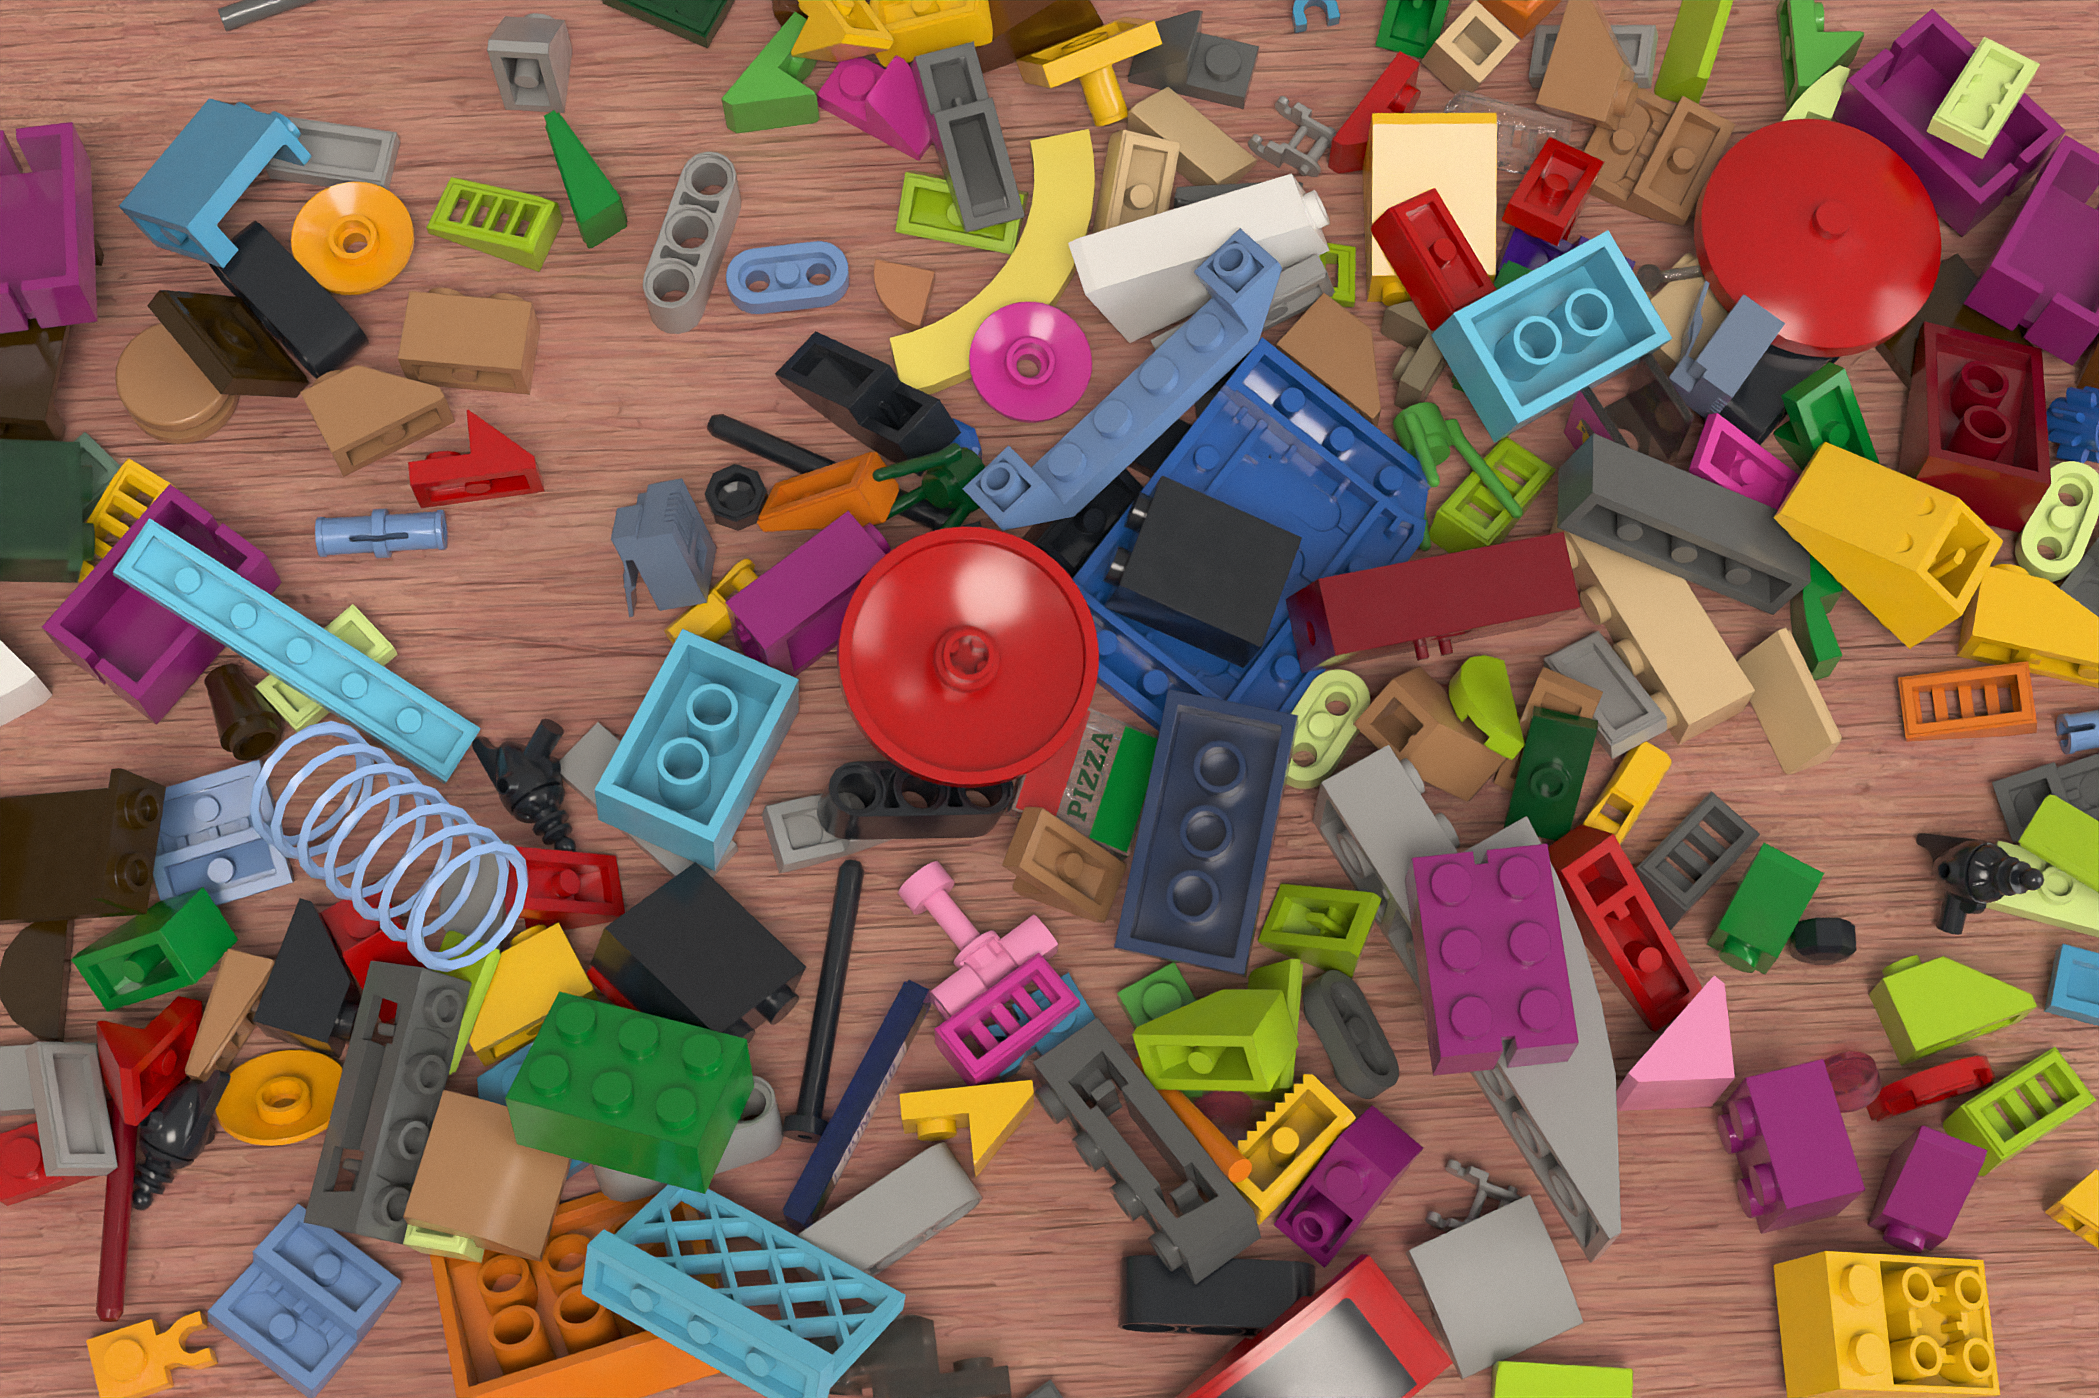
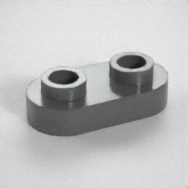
M1336 970L1327 971L1308 984L1303 992L1304 1015L1309 1025L1319 1036L1333 1064L1334 1074L1340 1085L1347 1091L1364 1099H1373L1395 1085L1399 1078L1397 1059L1358 985L1346 974Z

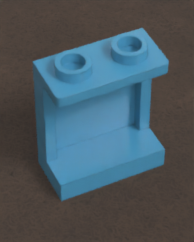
M209 98L118 207L155 246L224 268L239 249L217 227L219 221L272 158L305 166L312 156L298 140L301 136L299 129L284 115L276 111H272L270 114L258 112L242 102L232 105Z

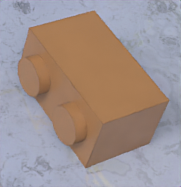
M433 288L428 293L409 291L398 353V361L405 377L437 387L530 395L540 333V325L533 304L508 293H495L489 298L464 296L460 292L449 288Z

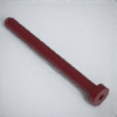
M114 1100L111 1131L118 1168L109 1173L106 1180L96 1313L99 1320L103 1322H117L124 1312L138 1125L134 1126L124 1123Z

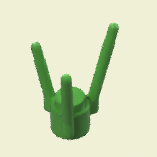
M1430 402L1409 406L1395 417L1393 428L1400 447L1420 462L1430 487L1434 488L1440 484L1436 466L1449 457L1451 453L1449 447L1454 445L1510 515L1516 519L1523 515L1522 508L1512 497V494L1465 438L1457 419L1445 421L1439 407ZM1426 510L1424 514V520H1427ZM1428 520L1426 521L1423 541L1419 545L1422 551H1428L1431 548Z

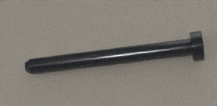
M724 414L712 415L707 425V430L713 437L800 474L838 463ZM899 488L896 499L908 492ZM925 499L897 515L935 531L939 530L956 508H937Z
M845 860L839 867L796 1114L787 1115L784 1119L782 1135L805 1143L828 1142L831 1124L822 1119L864 878L863 866L856 860Z

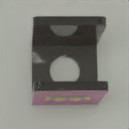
M1648 353L1640 358L1628 392L1620 400L1603 408L1589 386L1579 391L1569 415L1564 434L1575 450L1593 433L1630 448L1618 430L1623 429L1629 431L1636 438L1638 452L1669 464L1676 460L1694 418L1657 360L1651 353Z

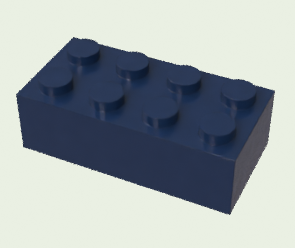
M1168 689L1114 948L1122 952L1241 977L1247 976L1299 724L1298 715Z

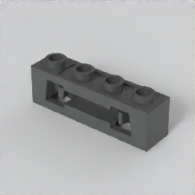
M370 961L303 1223L403 1245L408 1225L403 1215L443 1090L446 1087L471 982L423 967ZM383 998L398 1003L395 1023H379L378 1033L380 1035L394 1037L392 1044L387 1043L386 1047L371 1041ZM343 1149L363 1151L362 1160L347 1158L343 1163L342 1168L356 1175L351 1190L333 1191Z
M1098 1017L1033 1062L1041 1083V1087L1034 1091L1037 1100L1055 1124L1066 1119L1078 1134L1071 1140L1087 1166L1093 1172L1103 1167L1116 1184L1109 1189L1126 1216L1131 1221L1142 1216L1154 1231V1234L1148 1237L1149 1242L1170 1271H1174L1181 1266L1196 1285L1261 1238L1253 1209ZM1111 1079L1122 1091L1130 1117L1183 1182L1182 1185L1169 1193L1176 1208L1175 1212L1179 1216L1177 1219L1166 1205L1160 1184L1107 1118L1122 1107L1115 1090L1116 1087ZM1088 1100H1090L1094 1105V1108H1092L1091 1110L1086 1105V1102ZM1198 1190H1201L1203 1192V1194L1207 1197L1209 1202L1205 1203L1202 1200V1198L1198 1194Z

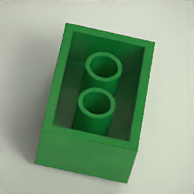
M559 991L505 1100L518 1145L705 1194L754 1088L748 1043L745 1038Z

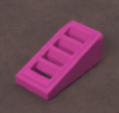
M1037 953L934 1029L935 1044L968 1086L986 1085L1080 1006V1001L1044 957ZM1031 981L1052 1004L1044 1011L1040 1009L1024 989ZM1010 999L1015 1002L1030 1021L1023 1027L1019 1025L1004 1006ZM990 1016L1008 1037L1000 1044L983 1024ZM969 1034L986 1053L978 1060L962 1042Z

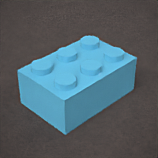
M1609 230L1453 313L1431 334L1494 443L1575 399L1578 392L1581 391L1584 394L1646 360L1649 353H1655L1673 339Z
M682 629L595 788L598 820L715 871L799 712V679Z

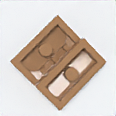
M1638 88L1633 111L1627 119L1621 117L1617 132L1595 126L1583 149V152L1605 161L1590 195L1642 216L1683 226L1688 220L1704 184L1715 167L1736 124L1684 96L1681 97L1675 106L1644 88Z
M443 1090L403 1217L408 1225L473 1239L478 1248L542 1262L572 1159L518 1145L507 1106Z

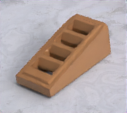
M232 949L224 952L185 1068L186 1074L192 1080L205 1082L214 1070L227 1071L257 1026L253 1022V1018L275 964L274 960Z

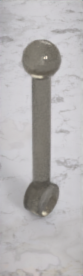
M1652 264L1640 267L1636 276L1645 292L1655 291L1660 283L1704 277L1700 265L1660 270Z

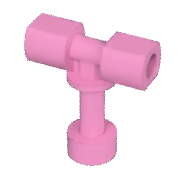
M934 861L922 867L907 879L900 887L898 895L914 915L928 910L961 951L953 962L958 971L930 991V1001L946 1021L1037 953H1040L1046 961L1057 954L1058 943L1047 927L1035 915L1029 917L1003 938H1000L994 930L981 935L948 895L955 884L954 880L938 861Z

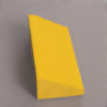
M870 0L869 6L894 38V42L889 50L874 53L884 67H887L896 55L910 63L915 56L973 41L975 47L992 42L993 27L988 0Z

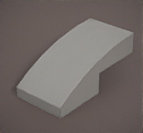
M846 792L838 794L839 799L849 808L857 810L865 808L864 803L856 795ZM822 794L767 805L761 815L779 874L844 857L892 839L845 840L827 833L821 826L817 816L818 802Z

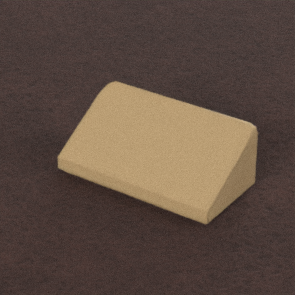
M1169 87L1142 100L1128 111V131L1180 143L1176 171L1195 186L1236 184L1257 163L1256 158Z
M1127 130L1111 134L1092 234L1168 211L1180 149L1179 142Z
M1787 628L1776 631L1741 657L1737 663L1755 690L1749 701L1779 764L1786 774L1792 775L1828 761L1840 744L1842 737L1790 630L1788 631Z

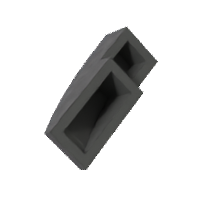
M974 41L915 56L910 65L932 140L964 233L1024 218L1023 207L993 97L989 98Z

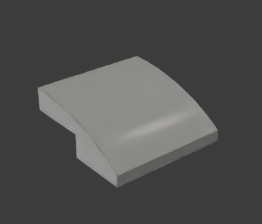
M1530 1194L1406 1252L1435 1314L1432 1320L1461 1380L1494 1365L1497 1361L1510 1358L1584 1323L1562 1264Z

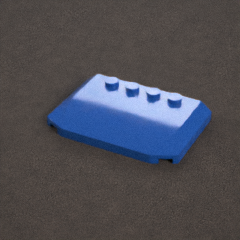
M1262 337L1140 491L1149 495L1161 476H1165L1302 537L1262 648L1242 668L1104 607L1112 587L1111 584L1103 581L1106 568L1117 546L1127 549L1133 530L1124 527L1126 517L1132 506L1131 503L1072 579L1087 602L1097 633L1099 648L1097 683L1157 731H1160L1168 689L1291 714L1312 681L1324 673L1326 669L1307 673L1301 672L1285 599L1320 578L1403 563L1410 559L1424 538L1427 521L1424 520L1428 490L1432 488L1427 483L1420 462Z

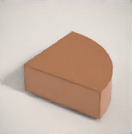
M875 259V290L885 310L900 327L910 332L923 328L935 284V271Z

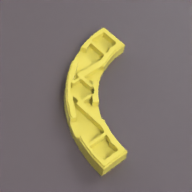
M1089 129L1030 140V151L1034 168V189L1029 216L1018 245L992 282L967 304L936 323L890 338L896 373L901 382L930 395L971 378L969 371L971 343L978 328L987 317L1004 306L1018 302H1038L1053 307L1058 303L1076 271L1068 243L1088 234L1092 218L1095 174L1094 154Z

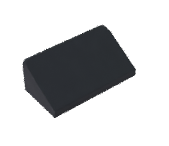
M1125 468L1074 517L1034 524L1022 539L1047 553L1073 579L1133 502L1138 492L1144 487Z

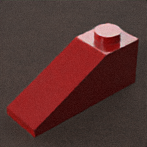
M1580 824L1548 847L1550 862L1557 873L1585 946L1647 1027L1656 1032L1680 1015L1703 988L1614 834Z

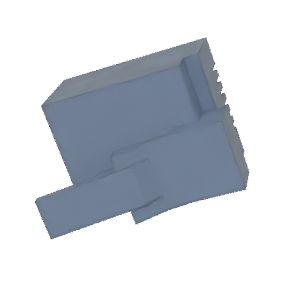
M1707 281L1704 282L1698 291L1682 338L1681 355L1675 369L1668 377L1685 404L1706 420L1708 414H1719L1733 398L1785 325L1783 321L1743 294L1695 360L1689 357V354L1703 323L1701 309L1710 284Z
M683 479L648 484L647 492L638 494L636 505L617 508L611 540L624 566L623 579L629 617L634 616L637 601L636 583L639 572L659 611L707 603L716 554V546Z

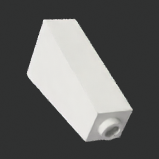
M1288 174L1086 235L1069 242L1068 245L1085 295L1124 338L1131 343L1196 313L1212 298L1194 271L1240 228L1274 257L1281 265L1282 271L1315 254L1319 256L1330 251L1322 231V227L1329 225L1330 220L1318 193L1315 190L1306 193L1292 174Z

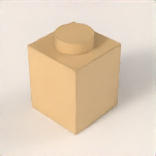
M1474 0L1435 41L1421 63L1465 103L1505 60L1520 40L1477 0Z

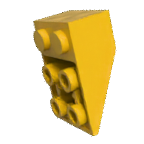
M1827 442L1822 443L1817 448L1773 517L1795 541L1799 542L1833 575L1838 583L1847 588L1878 618L1885 628L1890 630L1909 649L1962 616L2003 543V540L1959 497Z
M1823 1251L1773 1265L1787 1398H1970L2000 1395L1983 1260Z

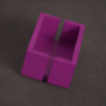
M1931 9L1894 40L1890 51L1886 48L1846 81L1833 117L1842 124L1870 134L1895 151L1921 180L1932 200L1936 213L1963 237L2002 203L2005 195L2010 197L2041 170L2056 149L2066 130L2024 93L1983 159L1926 132L1934 114L1976 50L1969 41L1934 9Z
M73 122L16 129V140L32 170L29 173H23V168L4 131L0 130V333L28 330V319L36 318L41 328L98 322L91 161Z
M2065 135L2035 177L1963 304L2011 331L2019 323L2028 329L2023 338L2073 366L2099 333V204L2095 209L2085 204L2099 186V154Z
M171 484L167 486L42 626V629L65 656L103 685L107 683L115 694L156 725L226 646L113 576L114 569L149 518L270 595L282 583L268 557L224 523L219 526L212 514Z
M1538 844L1486 850L1481 864H1475L1473 851L1412 858L1405 877V887L1433 1076L1493 1070L1503 1052L1502 1040L1508 1039L1513 1040L1505 1054L1507 1068L1568 1062L1579 1040L1548 845Z

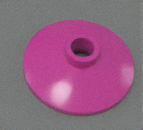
M1018 302L998 309L980 325L972 340L969 351V371L978 394L997 413L1019 422H1045L1065 414L1081 399L1090 381L1092 355L1089 343L1082 329L1066 313L1044 303ZM1022 360L1034 362L1038 368V374L1031 378L1022 376L1017 370V363Z

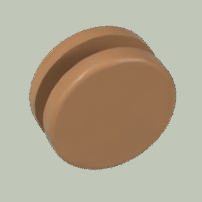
M162 323L153 325L136 335L124 348L117 363L115 382L123 405L136 425L147 435L159 441L171 444H187L205 439L216 433L227 423L238 404L239 395L220 394Z

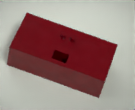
M1564 531L1320 578L1285 599L1302 673L1415 651L1417 661L1429 658L1427 648L1438 646L1441 656L1453 653V643L1538 627L1581 607Z

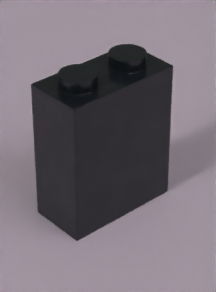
M1161 476L1149 495L1138 492L1128 512L1124 527L1133 530L1127 549L1117 546L1106 568L1103 581L1111 584L1112 587L1104 607L1244 668L1262 648L1302 537L1165 476Z
M696 862L606 926L590 963L640 1012L745 1038L747 1043L752 1040L755 1035V1029L767 1020L771 1025H775L794 1008L799 1000V995L795 993V990L806 969V966Z

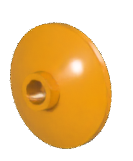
M367 182L340 183L317 193L300 210L291 233V247L294 258L326 291L341 295L368 293L391 282L406 266L414 246L413 223L402 201L387 189ZM355 242L367 244L359 252L347 253L349 246Z
M282 1050L253 1058L230 1073V1081L215 1109L217 1119L228 1134L250 1144L276 1146L308 1139L328 1128L343 1068L330 1057L308 1050Z

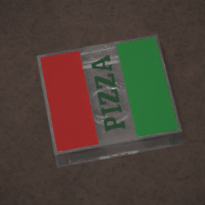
M1088 708L1077 730L1054 756L1035 770L1016 779L1013 797L1007 806L1005 814L1020 819L1025 807L1044 808L1122 861L1128 858L1142 817L1158 736Z

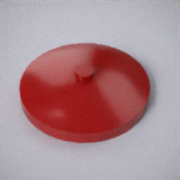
M1793 119L1777 122L1750 133L1737 142L1716 165L1704 184L1695 211L1694 242L1701 271L1705 280L1710 283L1709 287L1716 299L1729 313L1743 294L1785 323L1771 345L1796 354L1813 357H1842L1870 350L1886 342L1904 328L1922 308L1931 294L1938 276L1942 251L1940 226L1932 200L1921 180L1912 168L1886 144L1868 133L1842 123L1821 119Z
M963 526L935 530L914 537L887 553L870 569L853 593L846 609L838 639L837 667L842 695L851 717L866 740L883 757L903 771L922 780L951 787L976 788L993 786L1024 776L1048 761L1066 744L1082 722L1092 701L1099 669V648L1093 617L1086 600L1070 575L1052 557L1030 542L1015 535L983 527Z

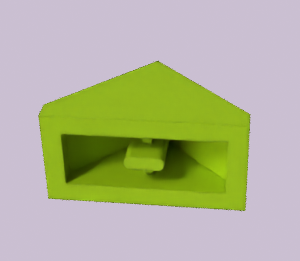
M1281 884L1258 942L1269 949L1294 959H1300L1302 962L1324 971H1340L1352 979L1374 925L1382 898L1374 892Z

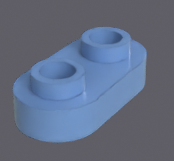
M813 241L745 250L735 256L730 262L726 272V282L730 298L739 309L751 314H767L832 305L839 301L849 287L850 276L847 259L838 247L828 242ZM816 274H825L830 278L823 285H814L809 282L810 278ZM756 281H764L769 284L768 288L762 292H753L748 289Z

